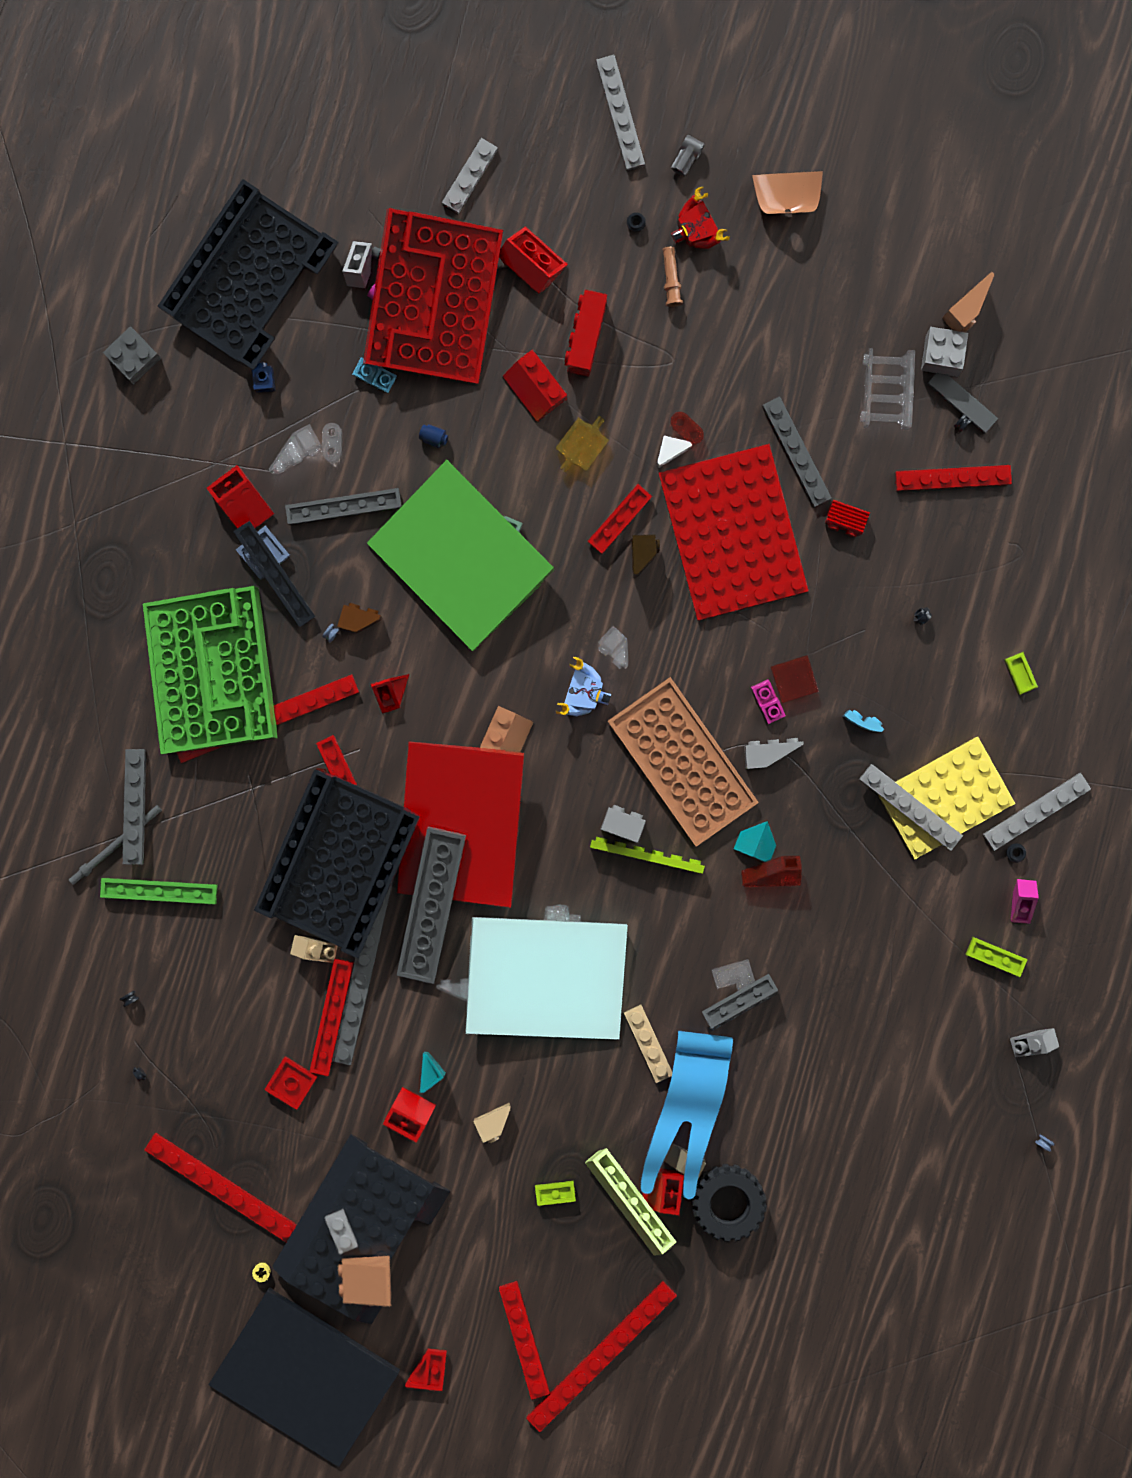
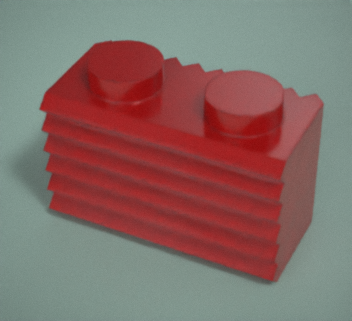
M833 500L825 524L831 530L839 531L841 529L846 531V535L856 538L857 535L861 536L863 534L870 512Z

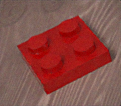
M285 1056L264 1090L297 1110L318 1076Z

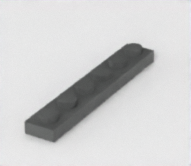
M780 396L763 404L762 407L813 507L815 508L832 499Z
M399 488L285 505L288 525L402 507Z
M125 749L124 865H144L145 749Z

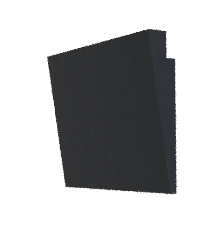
M269 1287L208 1385L339 1467L399 1374L400 1369Z

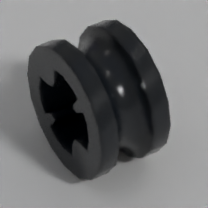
M964 414L953 427L958 428V432L961 433L971 422V419H967L966 414Z
M135 990L119 999L124 1002V1007L139 999V997L135 996Z

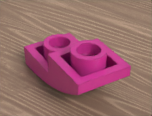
M769 680L751 687L768 724L786 716Z

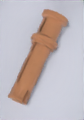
M675 247L663 248L666 275V284L664 286V290L667 292L666 306L676 307L682 305L683 300L680 298L681 284L677 278Z

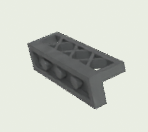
M767 974L702 1011V1014L712 1031L779 994V991L770 975Z

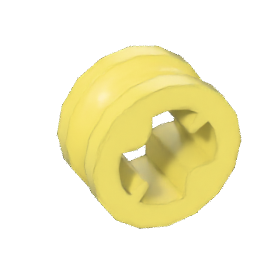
M259 1263L253 1269V1278L257 1282H264L269 1278L271 1269L266 1263ZM260 1268H264L263 1271L266 1270L267 1272L266 1274H264L263 1277H260V1274H257V1271H259Z

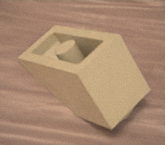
M510 1103L474 1119V1124L483 1143L486 1141L492 1143L499 1139L498 1136L502 1133L511 1108Z

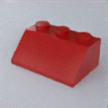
M526 226L505 241L499 254L502 262L509 266L518 277L522 278L538 293L545 290L568 265Z
M533 349L516 361L502 376L537 422L567 400V394Z

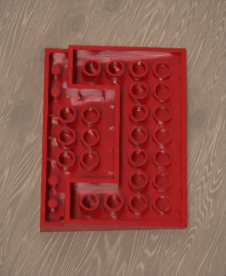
M388 208L386 211L363 364L478 384L503 230Z
M409 742L404 807L419 815L420 819L399 865L397 893L414 894L427 828L433 827L466 835L452 900L511 907L524 753L506 752L499 749Z

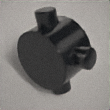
M135 1067L133 1069V1074L139 1081L146 1079V1073L142 1068Z

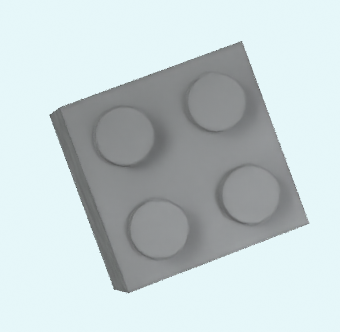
M930 326L925 338L921 371L959 377L964 366L968 333Z
M615 805L612 808L608 807L601 829L638 842L646 821L642 819L643 815L632 811L630 815L624 813V808Z

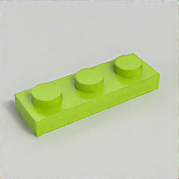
M972 937L965 954L1021 977L1028 960L975 937Z

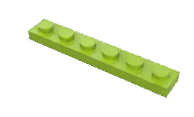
M596 837V840H591L590 848L702 874L705 866L700 865L701 861L690 859L689 862L682 861L681 856L673 854L669 858L663 856L664 852L652 850V853L644 852L645 848L634 846L633 849L626 848L625 843L617 841L613 845L607 843L608 839Z

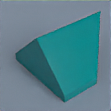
M768 821L740 831L734 849L770 863L776 843Z
M429 1052L423 1053L420 1093H424L444 1078L446 1073Z

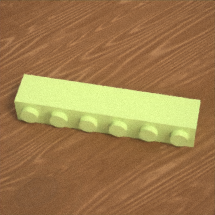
M607 1148L599 1150L585 1162L653 1255L664 1254L676 1243L675 1239Z

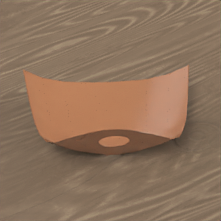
M823 171L752 175L760 208L767 214L814 212L820 200Z

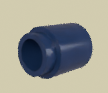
M428 424L422 426L419 439L423 443L441 448L442 445H446L448 435H446V430Z

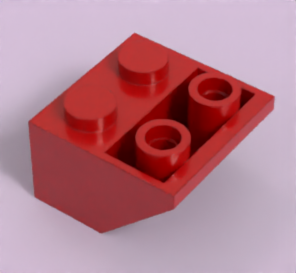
M402 1087L383 1125L417 1143L436 1104Z
M659 1169L652 1192L649 1194L643 1193L642 1195L652 1210L659 1213L679 1215L684 1174L676 1170Z

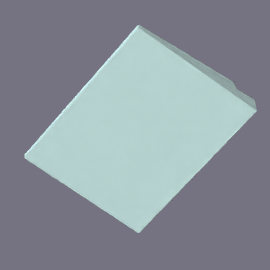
M472 917L466 1034L619 1039L627 924Z

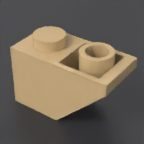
M295 935L290 954L302 959L334 963L338 946L327 941Z

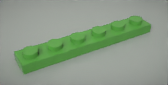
M101 878L100 897L217 904L218 885Z

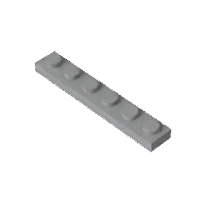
M615 55L597 59V68L626 171L643 167L645 162Z
M870 764L859 778V780L951 851L962 838V834L873 764Z
M1078 773L988 830L983 836L992 850L995 851L1085 794L1091 788L1083 775Z

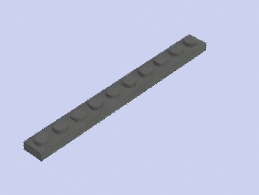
M393 881L359 958H355L332 1059L334 1062L347 1065L352 1064Z

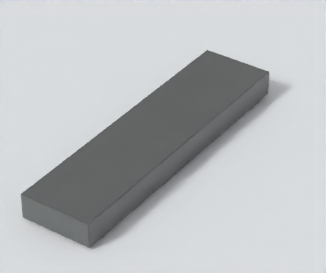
M936 373L927 383L962 415L966 414V418L971 419V423L984 434L997 421L998 418L949 375Z

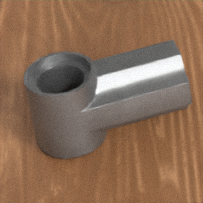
M687 135L671 169L680 176H686L705 144Z

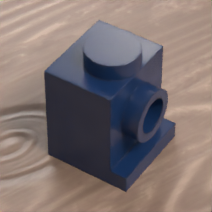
M259 363L255 370H252L254 391L256 393L275 391L272 366H268V363ZM262 373L266 374L264 379H260L259 375Z

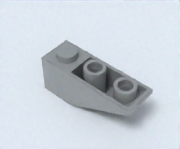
M798 738L787 739V743H779V739L767 740L768 744H760V741H750L747 746H744L746 769L768 767L803 745V741L798 742Z

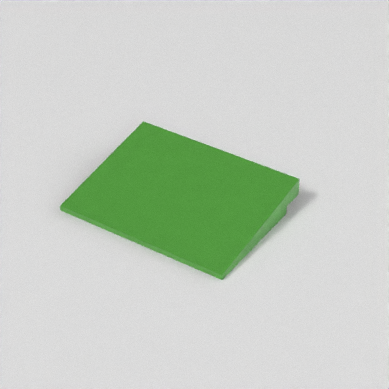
M448 460L429 477L367 542L472 651L541 586V583L555 570Z
M255 586L238 589L229 588L144 603V620L161 755L277 739L259 588Z

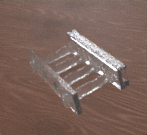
M869 348L867 354L863 355V365H866L864 411H861L860 422H863V428H867L870 425V421L898 422L901 424V430H909L912 427L915 350H907L905 356L882 357L873 356V348ZM872 364L901 365V367H904V375H872ZM871 384H900V386H903V394H871ZM871 402L899 403V405H902V413H870Z

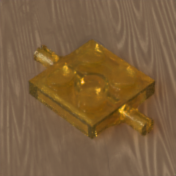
M598 416L593 424H588L578 417L557 445L556 450L566 458V461L560 467L565 473L572 464L578 465L587 471L607 445L609 439L604 437L598 430L603 422H605L603 418L601 419Z

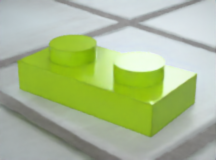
M573 1181L535 1185L537 1206L576 1201Z

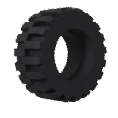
M722 1164V1167L717 1168V1166H714L711 1171L704 1172L702 1174L703 1177L697 1181L696 1195L691 1200L694 1217L699 1227L707 1235L710 1234L713 1239H723L724 1242L729 1243L730 1240L738 1242L741 1241L740 1238L746 1237V1239L750 1237L753 1230L756 1232L759 1229V1223L763 1222L765 1218L764 1212H766L767 1208L765 1193L758 1179L749 1170L742 1169L738 1165L729 1166L728 1164ZM724 1186L740 1188L747 1199L745 1211L739 1217L732 1220L718 1218L711 1209L713 1194Z

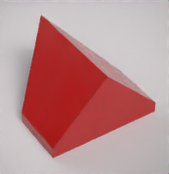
M409 674L371 684L382 714L400 708Z

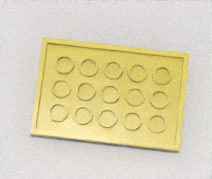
M978 737L971 739L895 782L960 834L1015 804ZM878 795L913 859H917L942 845Z

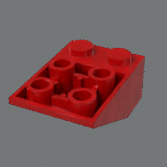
M238 465L207 487V490L237 529L249 520L257 528L274 515V512Z

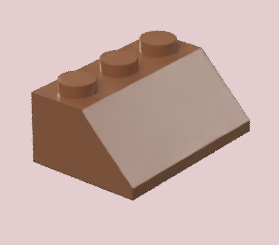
M498 706L480 748L520 753L533 725V721Z

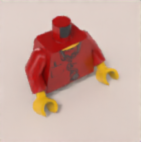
M704 187L697 188L695 195L681 209L677 221L680 229L671 233L675 243L685 239L689 247L710 249L721 241H728L730 239L729 236L723 238V233L728 230H718L704 201L700 202V199L708 197V193H705L703 196L700 195V191Z

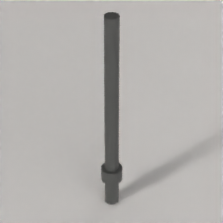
M158 805L145 815L144 826L162 811ZM123 834L89 863H84L79 868L80 870L69 879L71 884L74 885L84 876L87 877L93 872V868L123 844Z

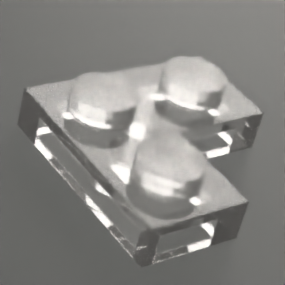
M748 959L711 970L717 989L736 984L737 991L755 982Z

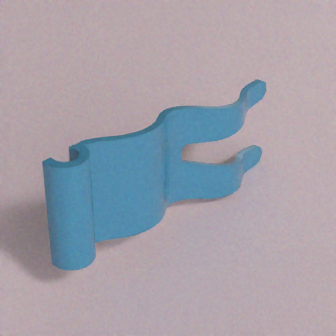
M678 1031L671 1082L645 1160L641 1179V1191L645 1194L652 1192L659 1169L679 1127L683 1122L689 1121L692 1127L684 1172L683 1195L687 1199H692L696 1195L700 1168L723 1100L732 1054L733 1037Z

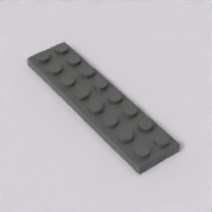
M433 827L427 828L397 976L432 984L435 983L466 838L464 834Z

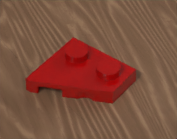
M428 1348L406 1381L405 1387L442 1391L447 1351Z

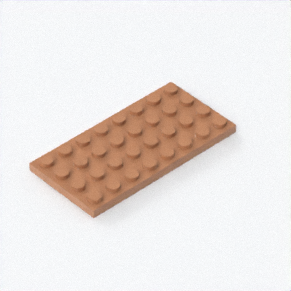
M671 677L608 720L610 726L695 846L704 842L759 803Z

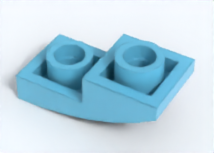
M360 358L352 375L389 393L397 376L382 367L363 364L364 358Z
M848 710L843 715L846 720L865 730L872 732H882L884 730L881 727L882 723L876 717H867L862 721L863 717L855 710L853 712Z

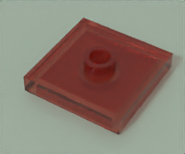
M808 655L770 667L781 703L819 692Z

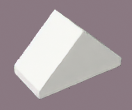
M664 436L657 462L658 468L691 449V442Z

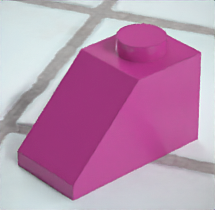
M1017 879L1013 891L1011 922L1031 923L1038 901L1036 881Z

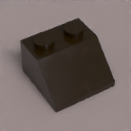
M656 534L632 535L633 578H637L653 561L656 554L659 553L660 540L656 539Z

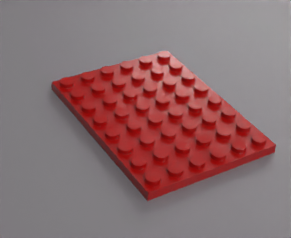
M770 444L658 473L697 621L809 591Z

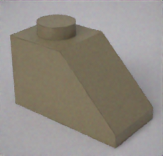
M672 1143L664 1161L684 1174L687 1150ZM705 1159L702 1161L698 1179L706 1165Z

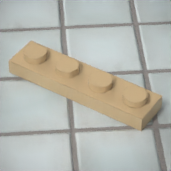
M642 1005L624 1012L655 1082L658 1083L671 1077L672 1070Z

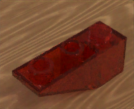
M780 856L742 870L743 887L800 886L802 875L800 856Z

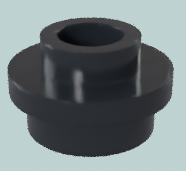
M635 212L628 216L627 227L631 231L639 232L644 229L646 220L641 213ZM638 220L640 224L635 226L632 222Z
M928 607L919 608L914 614V622L920 625L925 624L932 616Z
M1012 844L1007 849V857L1012 862H1021L1026 857V849L1021 844ZM1015 849L1019 851V855L1016 857L1013 855Z

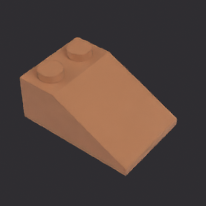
M993 272L986 276L944 315L942 319L952 330L966 333L976 323L975 318L979 315L995 275Z

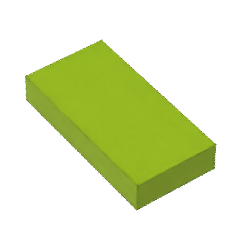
M1023 652L1004 660L1019 695L1038 687Z

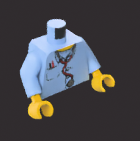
M573 657L577 660L575 666L569 665L575 669L565 703H557V705H561L562 711L556 712V714L581 716L595 709L597 702L608 705L612 694L601 691L603 683L593 667L587 665L581 659Z

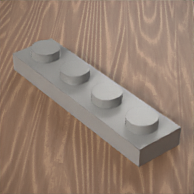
M483 138L480 139L442 201V205L457 214L460 213L497 152L498 147Z

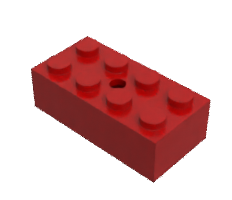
M586 289L584 295L580 294L578 301V310L580 312L575 314L573 322L575 332H571L569 339L571 350H567L564 360L567 372L590 377L607 305V294Z

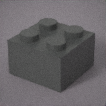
M131 326L103 352L133 384L161 359Z

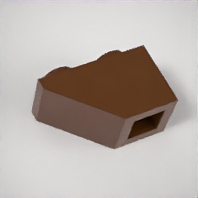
M349 603V606L343 605L337 627L359 633L381 621L382 616L378 615L379 611L368 608L367 611L360 609L359 605Z

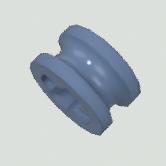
M331 624L322 637L327 638L330 643L337 636L340 629H335L334 624Z
M1040 1134V1139L1036 1140L1035 1143L1050 1152V1147L1054 1146L1055 1143Z

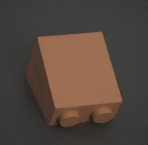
M389 1256L342 1259V1265H338V1274L343 1279V1284H339V1296H343V1303L391 1305Z

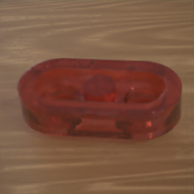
M684 412L673 414L670 421L672 429L685 441L691 442L692 445L699 444L704 436L702 428ZM679 419L683 421V425L681 426L677 425L676 421ZM693 432L697 434L695 439L690 437V434Z

